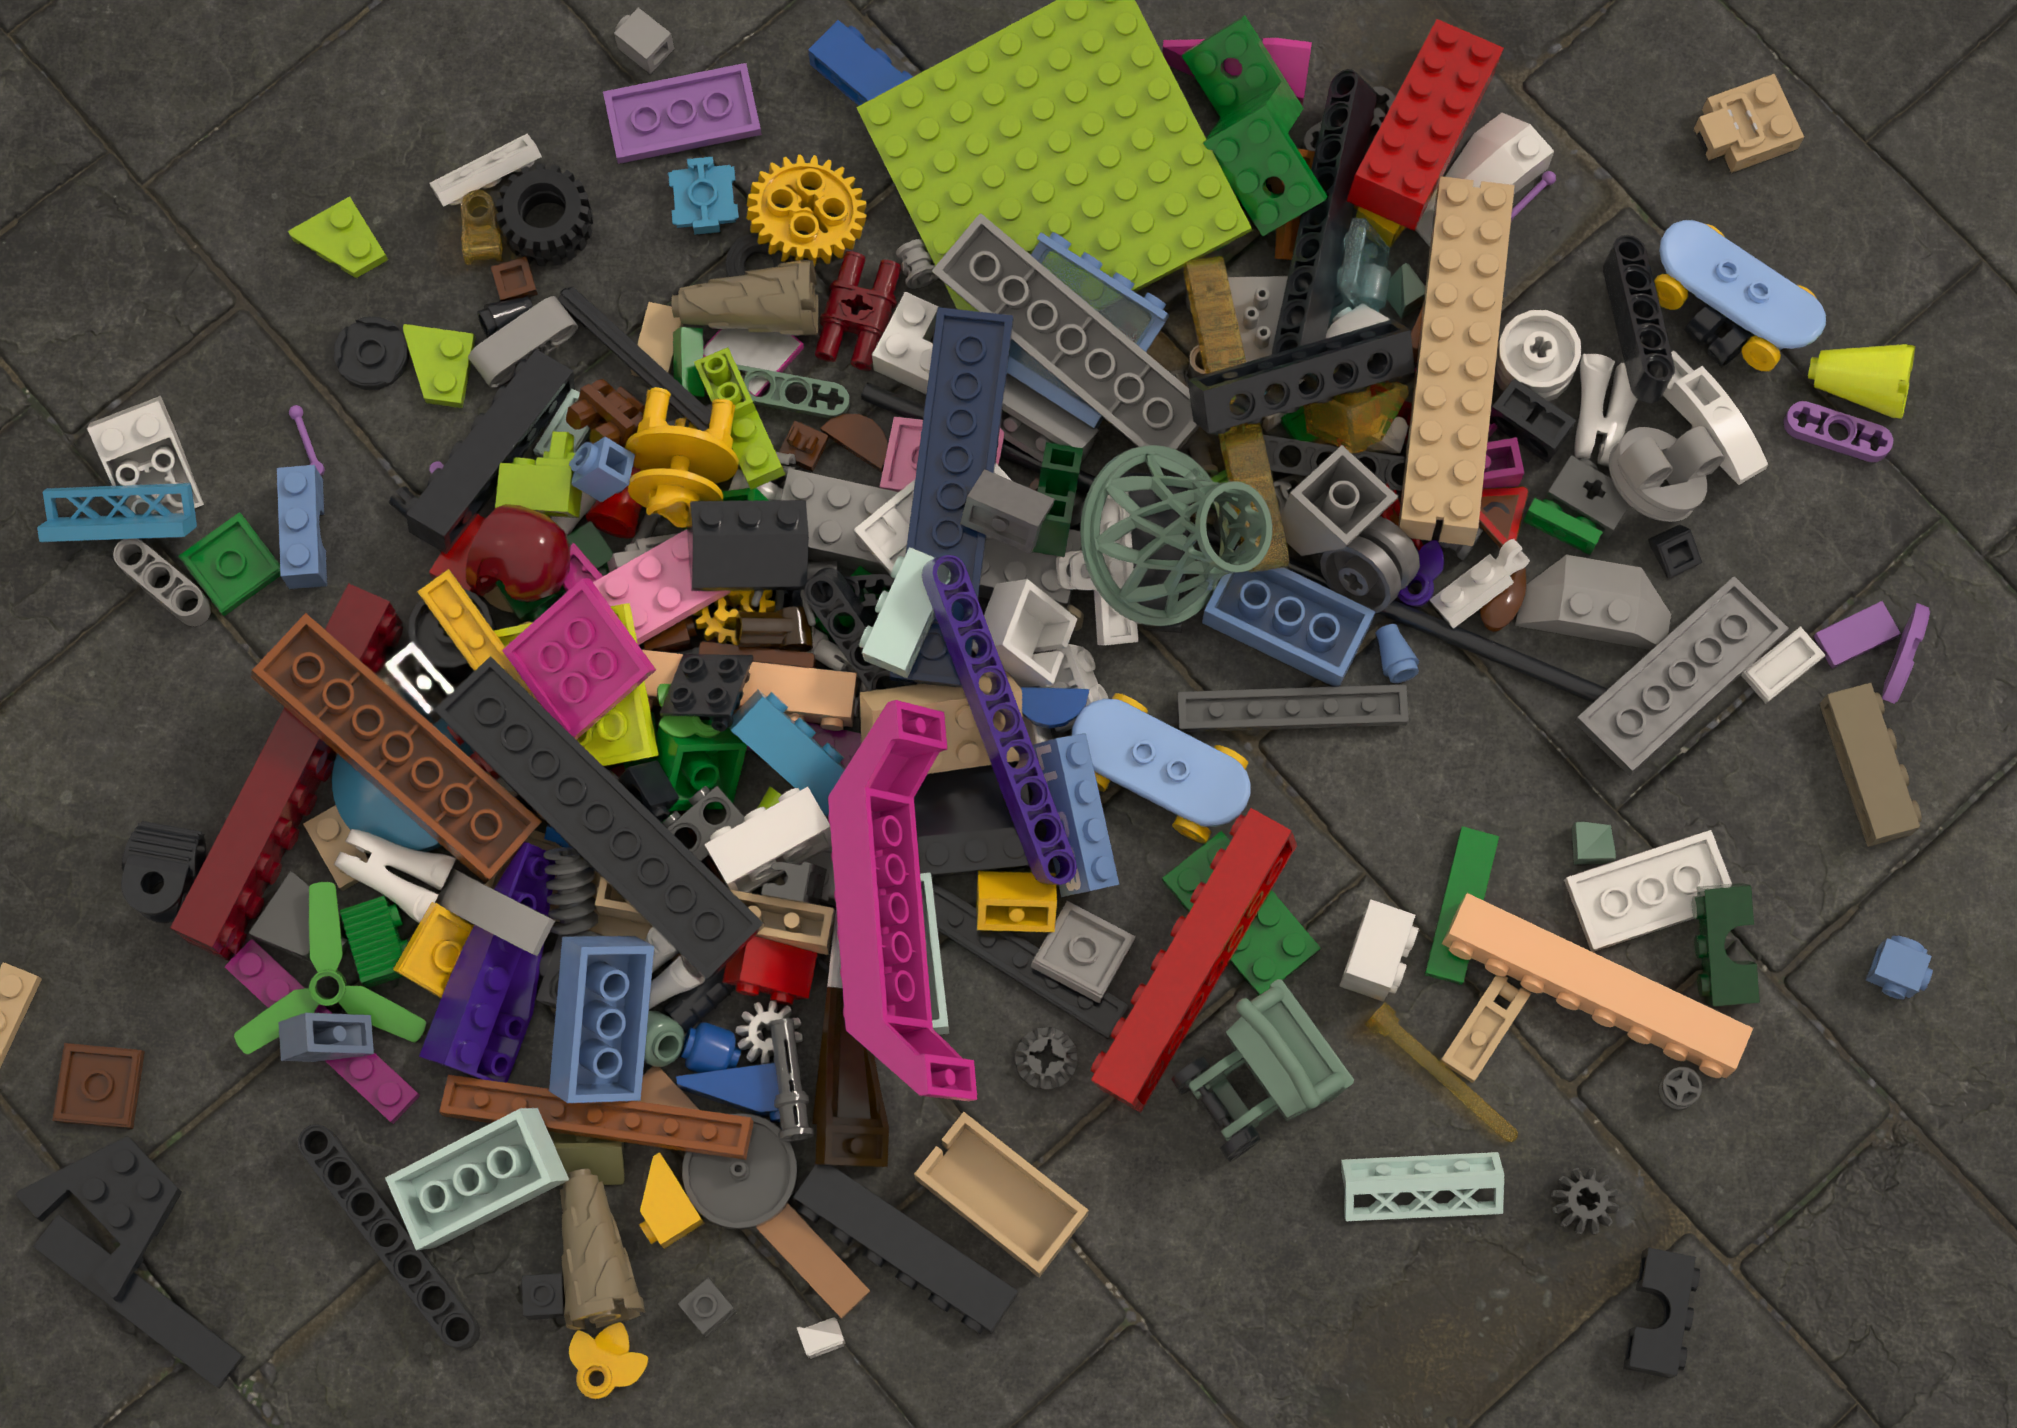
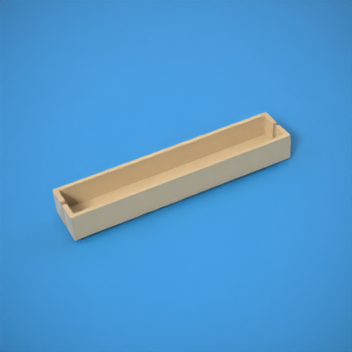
M1440 176L1435 198L1398 527L1409 538L1431 541L1436 519L1443 520L1439 542L1473 546L1479 526L1515 185L1481 181L1480 188L1473 187L1474 180Z

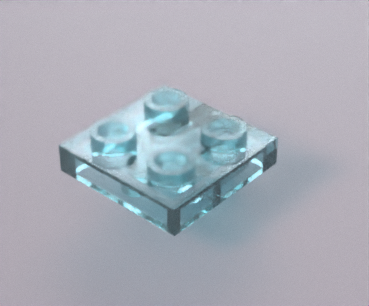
M1352 218L1350 231L1344 237L1345 257L1343 266L1339 268L1337 274L1338 286L1355 307L1363 303L1379 312V309L1384 308L1386 305L1391 272L1387 270L1390 248L1366 218Z

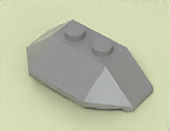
M1565 555L1526 584L1525 597L1517 612L1515 626L1652 650L1668 636L1671 613L1641 567Z

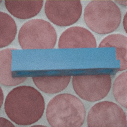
M191 483L47 488L43 491L47 521L38 526L37 530L39 542L185 537L197 527ZM154 494H160V495L157 497V499H155V498L152 496V495H154ZM167 494H181L184 513H172L160 502ZM131 495H139L150 505L144 514H135L124 504ZM102 496L114 506L108 516H100L88 506L94 497ZM115 496H123V497L121 498V500H119V499L116 498ZM79 497H87V498H86L85 501H82ZM56 498H67L78 507V510L72 517H58ZM154 509H155V510L158 511L160 514H151V513H152V512L154 511ZM118 511H120L123 515H115V514H116ZM83 512V513H85L87 516H80V515H81V513Z

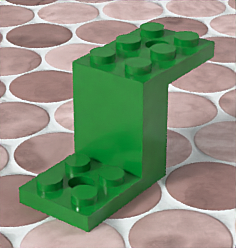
M1245 15L1182 54V58L1221 117L1203 144L1208 150L1213 151L1228 183L1261 235L1264 236L1325 201L1327 198L1326 193L1288 134L1304 108ZM1227 58L1237 59L1242 65V73L1239 75L1228 74L1224 69V60ZM1272 176L1280 178L1285 185L1284 192L1279 194L1270 192L1266 187V179Z

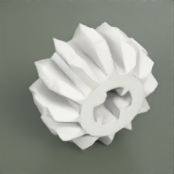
M770 1001L768 1011L764 1012L760 1002L755 1003L754 1008L758 1015L754 1017L749 1012H743L742 1018L749 1026L740 1025L736 1027L737 1034L746 1036V1038L738 1042L739 1049L746 1050L751 1048L747 1055V1059L750 1062L755 1061L762 1054L761 1064L770 1063V1057L774 1056L772 1038L766 1039L765 1042L762 1041L764 1037L761 1030L763 1028L771 1030L769 1022L786 1019L791 1015L792 1010L789 1006H785L777 1014L778 1006L775 1001ZM792 1018L794 1019V1030L801 1025L799 1018ZM795 1032L796 1043L803 1040L802 1034Z

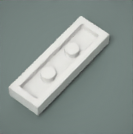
M525 134L430 182V185L443 207L448 204L456 205L465 201L470 193L480 188L495 186L502 180L501 177L513 171L521 172V169L527 166L530 168L534 161L542 156L531 137Z

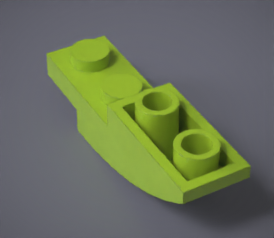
M724 348L694 361L711 402L715 399H727L736 406L730 435L733 438L732 449L738 457L739 465L750 489L752 490L784 476L783 467L729 348Z

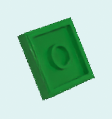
M240 512L178 556L223 616H226L281 576L280 564Z

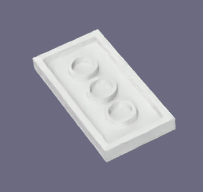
M1711 830L1566 877L1564 880L1591 952L1694 919L1692 897L1697 896L1698 886L1732 884Z

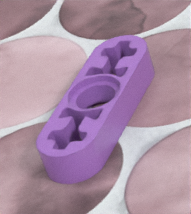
M1807 401L1793 404L1784 417V428L1790 436L1867 462L1881 461L1893 446L1892 434L1884 426ZM1800 413L1807 415L1806 421L1809 423L1805 427L1798 426L1799 422L1796 418ZM1821 418L1825 419L1820 432L1816 433L1815 431L1819 426L1817 425ZM1833 423L1844 425L1848 431V438L1842 441L1833 439L1828 432L1829 425ZM1857 430L1861 431L1858 437L1859 441L1856 445H1852L1851 442L1854 440ZM1872 436L1878 438V444L1880 445L1876 451L1870 449L1871 443L1868 442Z

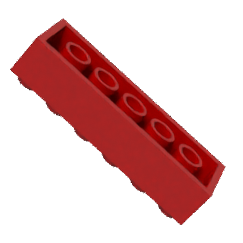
M1436 19L1355 174L1347 202L1415 231L1439 184L1440 176H1443L1495 74L1504 48Z

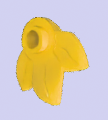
M618 1322L606 1327L595 1339L589 1334L577 1330L571 1340L569 1357L578 1369L576 1377L577 1386L589 1398L601 1399L608 1396L615 1387H626L634 1384L647 1367L648 1356L629 1352V1336L623 1323ZM594 1372H602L604 1382L600 1386H592L590 1376Z

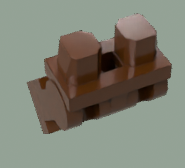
M599 379L591 385L587 384L580 388L578 401L568 407L566 422L574 430H580L588 426L591 429L590 441L592 444L603 437H607L625 448L628 438L637 433L638 424L643 420L645 405L625 388L620 386L616 391L607 381Z

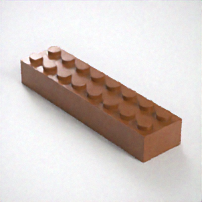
M307 613L297 621L252 669L251 678L485 884L542 822Z

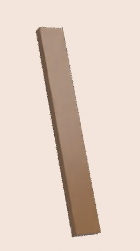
M652 1066L643 1075L641 1101L639 1102L699 1110L660 1067ZM789 1204L774 1219L764 1225L755 1227L841 1319L871 1292Z

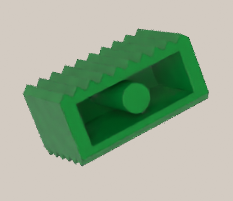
M381 896L340 910L361 983L366 988H371L403 977L393 970L409 942L408 939L401 941L397 928L404 925L398 905L396 903L390 905V901L385 896Z

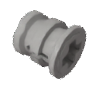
M922 239L905 243L896 251L898 260L902 262L901 269L908 276L906 278V285L912 289L927 286L938 279L932 272L935 267L933 265L934 262L929 252H926L927 248Z

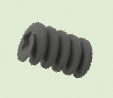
M564 847L547 850L544 853V858L555 860V863L546 866L545 873L556 875L557 878L547 881L546 888L558 890V893L547 897V903L559 905V908L548 912V917L560 920V923L553 924L550 931L563 935L579 933L594 927L598 923V914L594 912L596 909V899L593 897L596 893V885L591 882L595 878V870L573 848Z

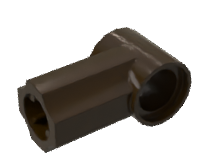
M787 607L777 612H738L736 615L735 640L738 647H779V650L807 652L813 649L812 626L808 624L804 607Z

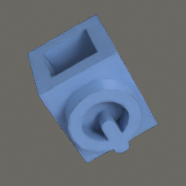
M603 437L594 444L585 442L579 447L569 463L572 471H574L571 485L603 502L615 493L622 492L629 485L635 454L607 437Z
M1892 936L1891 939L1887 938L1878 945L1866 981L1883 987L1882 992L1896 999L1911 998L1919 990L1924 991L1927 988L1933 972L1932 969L1928 968L1932 956L1927 954L1928 950L1920 943L1906 937Z

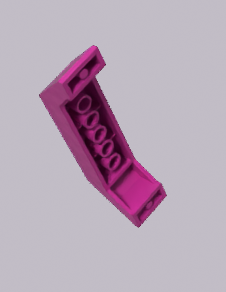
M893 700L886 704L828 796V819L832 843L831 858L835 882L834 897L838 921L837 936L841 960L840 975L844 1000L843 1015L846 1031L918 1095L974 1101L977 1100L974 1060L963 1059L933 1029L914 796L939 752L947 750L945 714L942 711Z

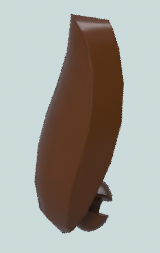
M1525 567L1510 575L1514 582L1512 585L1479 609L1481 619L1489 631L1497 632L1503 629L1514 619L1520 609L1526 592Z

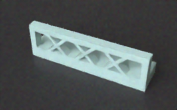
M1498 1152L1345 1159L1341 1162V1173L1345 1188L1344 1215L1346 1221L1503 1214L1504 1171ZM1494 1188V1201L1477 1202L1471 1195L1478 1189ZM1442 1190H1450L1456 1195L1448 1203H1436L1431 1199ZM1400 1192H1411L1417 1197L1409 1205H1397L1392 1201ZM1371 1194L1377 1199L1369 1207L1354 1208V1195Z

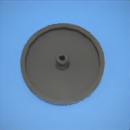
M737 1113L731 1115L751 1117L754 1121L746 1160L686 1151L682 1166V1177L689 1200L703 1217L724 1228L744 1230L764 1225L783 1211L794 1193L798 1177V1167L790 1142L779 1141L778 1133L781 1130L777 1126L756 1115Z

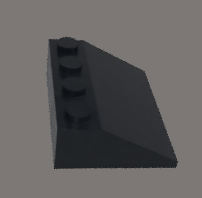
M1019 761L1008 763L1011 767L1015 768ZM992 765L926 775L914 796L920 874L931 873V877L935 878L975 874L978 871L996 872L1030 868ZM1025 784L1021 789L1020 795L1023 802L1029 804L1028 785Z

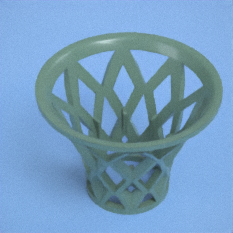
M1141 446L1124 451L1114 457L1094 479L1082 510L1081 547L1084 562L1094 586L1102 598L1116 612L1131 621L1143 625H1172L1182 622L1199 612L1209 602L1222 576L1251 570L1263 560L1271 544L1272 519L1265 500L1250 485L1236 481L1213 482L1206 471L1186 454L1166 446ZM1143 462H1146L1152 477L1129 476L1120 478L1129 469ZM1161 467L1174 473H1177L1183 476L1184 478L1164 476ZM1165 485L1188 488V491L1172 494ZM1152 489L1162 501L1140 508L1125 492ZM1109 495L1131 516L1110 526L1100 535L1102 511ZM1212 502L1215 506L1219 522V556L1212 549L1206 531L1207 514ZM1227 502L1240 509V514L1238 515ZM1251 502L1255 504L1258 512L1251 508ZM1172 508L1181 516L1166 528L1143 518ZM1197 512L1194 524L1190 521V517ZM1246 521L1251 524L1248 529L1245 526ZM1135 528L1156 537L1140 551L1116 543L1117 540ZM1186 530L1190 532L1188 537L1183 535ZM1261 535L1259 546L1255 545V540ZM1240 536H1242L1245 541L1234 551L1235 545ZM1198 541L1202 552L1194 549L1193 544ZM1166 544L1185 551L1180 560L1149 559ZM1103 553L1118 560L1137 564L1121 589L1113 580L1106 566ZM1148 569L1171 570L1163 584L1138 587ZM1183 574H1199L1197 577L1179 583ZM1195 588L1178 601L1179 593ZM1167 596L1165 610L1152 609L1137 603Z

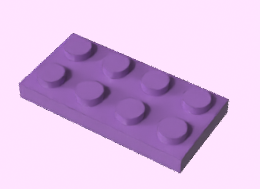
M746 63L603 92L618 164L762 135Z

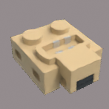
M1775 74L1708 97L1702 109L1704 115L1698 118L1694 127L1708 160L1725 155L1724 158L1731 173L1796 150L1804 139V135Z

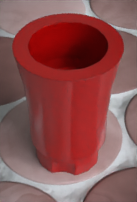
M633 466L631 477L643 470ZM627 486L622 492L615 493L603 502L596 499L586 514V519L588 522L591 521L597 529L609 535L629 539L635 536L642 505L631 498Z

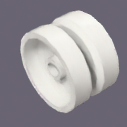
M1530 310L1517 315L1505 326L1498 343L1494 377L1499 387L1504 391L1513 378H1515L1547 401L1557 399L1568 388L1581 358V341L1575 328L1563 316L1548 310Z

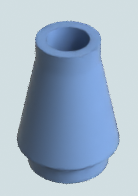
M1389 624L1379 628L1376 631V636L1379 642L1384 676L1389 677L1391 683H1401L1415 677L1419 672L1417 667L1419 660L1399 632L1397 625Z

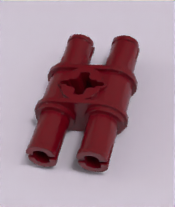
M846 251L838 278L829 286L830 295L825 311L819 318L823 328L815 350V356L827 362H835L843 334L846 332L858 334V338L850 363L857 369L870 371L873 365L872 354L888 325L891 311L897 304L894 291L900 275L901 265L891 260H881L873 288L858 287L866 258L858 252ZM859 306L864 307V310H860L858 315L852 314V311H857Z

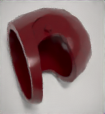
M504 504L497 507L485 519L474 538L467 558L465 569L466 582L472 590L481 595L492 591L497 587L495 582L501 580L512 599L521 602H534L560 590L570 572L571 546L564 530L549 516L520 505ZM481 576H490L487 581L481 583Z

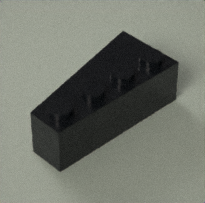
M1125 472L1120 478L1129 476L1152 477L1150 473ZM1164 475V476H1173V477H1181V478H1184L1183 476H1177V475ZM1165 485L1172 494L1188 491V488ZM1152 489L1128 491L1129 497L1140 508L1162 501ZM1172 508L1143 518L1166 528L1181 516ZM1135 528L1131 531L1132 549L1140 551L1156 537ZM1186 530L1183 535L1188 537L1190 532ZM1166 544L1149 559L1180 560L1185 551ZM1148 569L1138 587L1163 584L1171 570ZM1187 574L1182 575L1179 583L1186 581ZM1185 591L1179 593L1178 601L1185 597ZM1167 596L1142 601L1139 604L1152 609L1165 610ZM1183 621L1165 626L1143 625V628L1147 631L1182 633Z

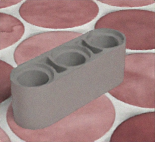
M551 296L542 300L478 344L470 352L468 359L489 387L497 388L514 378L515 369L523 359L528 360L536 349L547 355L570 339L576 333L578 325L555 296Z
M122 539L117 543L113 552L114 561L128 578L184 624L198 626L208 620L211 614L210 602L195 584L139 539ZM142 553V558L137 564L127 565V561L132 554ZM165 575L170 576V581L165 587L155 588L157 579ZM192 598L198 599V604L193 610L188 612L182 611L186 601Z

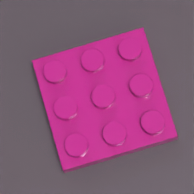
M582 578L502 650L542 707L576 740L656 671L590 578Z

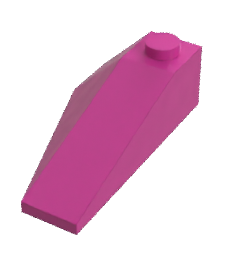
M1263 38L1262 43L1303 106L1312 42ZM1205 39L1163 40L1162 54L1169 66L1194 77L1182 58V54ZM1227 58L1224 60V69L1228 74L1239 75L1242 73V65L1237 59Z

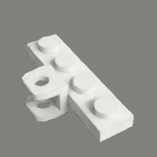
M1109 495L1102 511L1100 535L1110 526L1130 516ZM1131 531L1117 540L1116 543L1132 548ZM1082 550L1068 551L1065 553V557L1057 556L1058 586L1064 589L1094 590L1097 645L1138 642L1137 623L1120 615L1102 598L1089 576ZM1103 553L1106 566L1113 580L1121 589L1134 570L1133 563L1118 560ZM1069 564L1071 577H1069L1066 572L1067 566Z

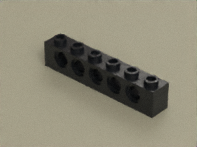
M1391 319L1188 379L1193 422L1209 434H1223L1228 432L1233 426L1243 423H1259L1264 421L1265 417L1277 413H1293L1299 410L1300 406L1313 402H1329L1336 395L1346 392H1363L1368 386L1380 382H1396L1401 379V376L1415 372L1411 330L1396 320ZM1374 354L1372 360L1368 363L1369 358ZM1340 364V367L1337 370V372L1333 374L1335 368ZM1306 374L1303 382L1299 384L1300 379ZM1272 384L1269 392L1264 395L1267 387ZM1235 395H1237V398H1236V400L1234 401V403H1232V404L1230 405L1231 399H1232Z

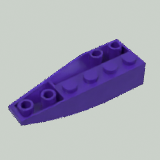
M524 842L494 890L548 917L550 904L547 903V897L552 895L553 890L546 888V882L555 879V875L545 873V867L554 864L555 860L544 858L546 850ZM474 925L447 982L419 1057L478 1079L507 1083L533 1015L540 973L539 964L542 959L544 944L538 956Z

